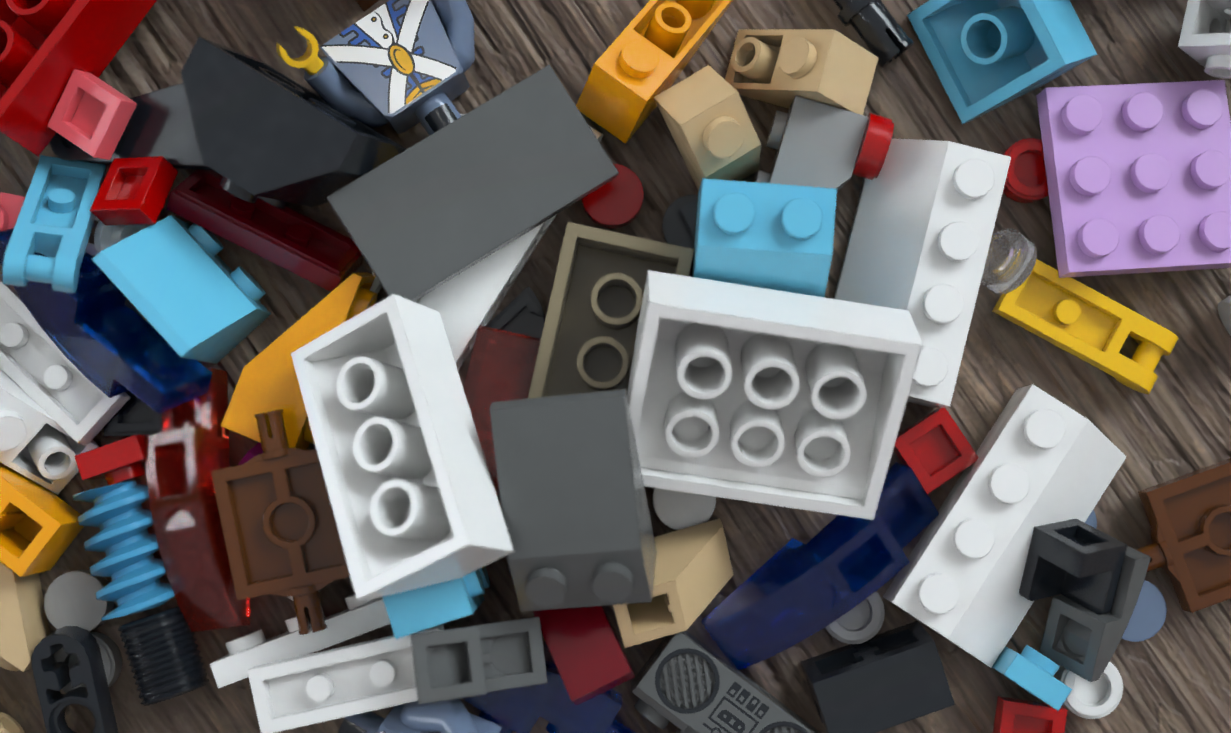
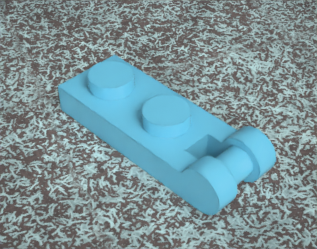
M41 155L6 248L2 269L3 284L26 287L28 281L52 284L53 291L73 294L76 292L81 263L96 218L89 210L106 176V165L83 161H68L57 157ZM35 253H41V254H43V255H45V256H39V255H34V254H35Z

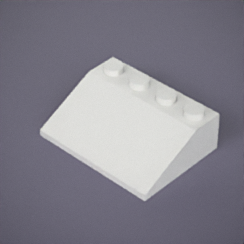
M648 270L627 392L644 486L874 520L922 348V342L910 312L895 308Z

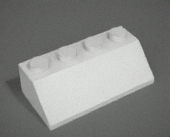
M891 139L878 177L873 180L866 178L863 180L834 299L910 312L922 342V348L908 395V402L931 408L950 407L1011 161L1010 156L951 141Z
M392 294L291 353L357 600L366 601L458 579L514 552L439 311Z
M1033 384L1016 389L976 451L979 457L978 460L963 471L883 595V598L990 668H992L1034 602L1019 595L1034 527L1072 519H1078L1085 523L1126 459V456L1089 419Z

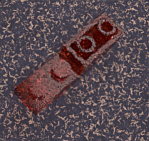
M212 367L162 378V432L144 436L146 477L156 538L174 595L192 632H207L250 626V598L238 601L236 598L211 475L213 470L230 467L229 429L221 427L228 408L227 371Z

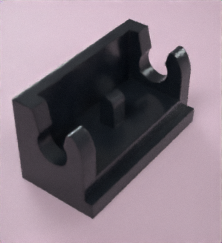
M918 621L875 635L866 642L849 644L800 662L821 722L824 723L827 733H876L955 705L935 641Z

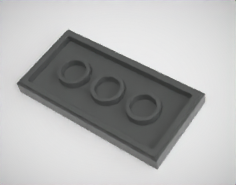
M548 65L329 195L327 200L387 295L396 294L415 302L614 180L619 172L555 72Z

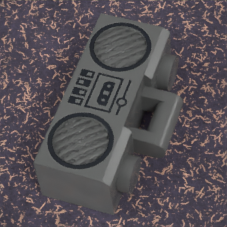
M688 631L666 636L631 682L632 693L639 697L634 707L645 718L661 729H665L669 722H672L678 727L675 733H821Z

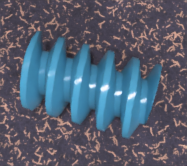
M135 480L103 486L72 495L73 501L94 503V507L78 517V523L80 526L97 527L100 529V532L84 542V548L87 551L105 552L106 554L105 558L92 565L89 569L90 574L93 576L111 577L112 579L111 583L95 593L97 600L117 602L118 605L117 608L101 618L102 621L164 605L182 592L179 584L160 582L159 579L175 568L176 565L173 559L154 558L153 553L170 542L168 535L148 533L149 527L164 518L163 511L142 508V503L158 493L156 486L140 485Z

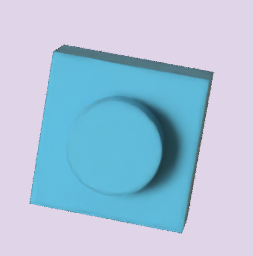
M1028 645L1025 646L1021 654L1005 646L992 666L993 669L1057 711H1059L1072 691L1070 687L1054 677L1060 666Z

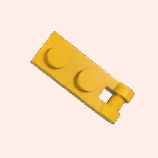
M1029 254L1020 258L992 312L1113 376L1121 384L1144 394L1151 392L1158 378L1154 370L1162 355L1169 356L1179 339L1170 330L1071 277L1059 278L1058 270ZM1128 336L1132 337L1139 344L1131 359L1119 353Z

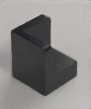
M1078 519L1034 527L1019 595L1029 601L1062 594L1098 615L1108 613L1112 608L1128 545Z

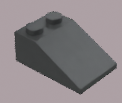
M626 389L492 402L490 416L501 510L514 552L507 555V560L520 611L652 602L657 550Z

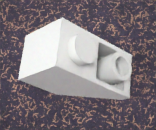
M0 369V462L58 495L79 472L74 456L96 449L99 446L93 439L89 444L77 443Z

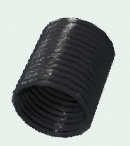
M184 605L126 623L118 629L122 632L120 634V637H122L121 641L125 643L123 647L127 649L125 652L129 655L127 660L131 661L129 666L133 667L131 672L134 673L135 685H138L137 691L140 692L139 698L142 699L141 704L144 706L183 695L203 687L209 682V679L206 678V669L203 668L204 663L201 662L203 657L199 656L201 651L197 650L199 645L195 643L197 639L193 637L195 633L191 631L193 627L189 625L191 621L187 619L189 616L185 612L187 607Z

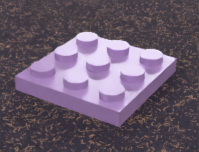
M1225 80L1049 87L1042 90L1036 96L1059 278L1231 268V121Z

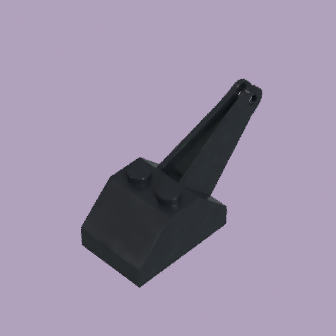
M201 37L198 38L181 70L183 83L130 98L137 103V106L110 160L92 157L58 133L50 141L53 152L59 158L68 161L112 164L113 159L164 156L177 169L216 171L224 176L219 185L234 196L250 203H256L259 197L265 202L281 209H285L288 202L310 207L328 203L327 197L406 150V148L375 129L331 108L319 95L265 62Z

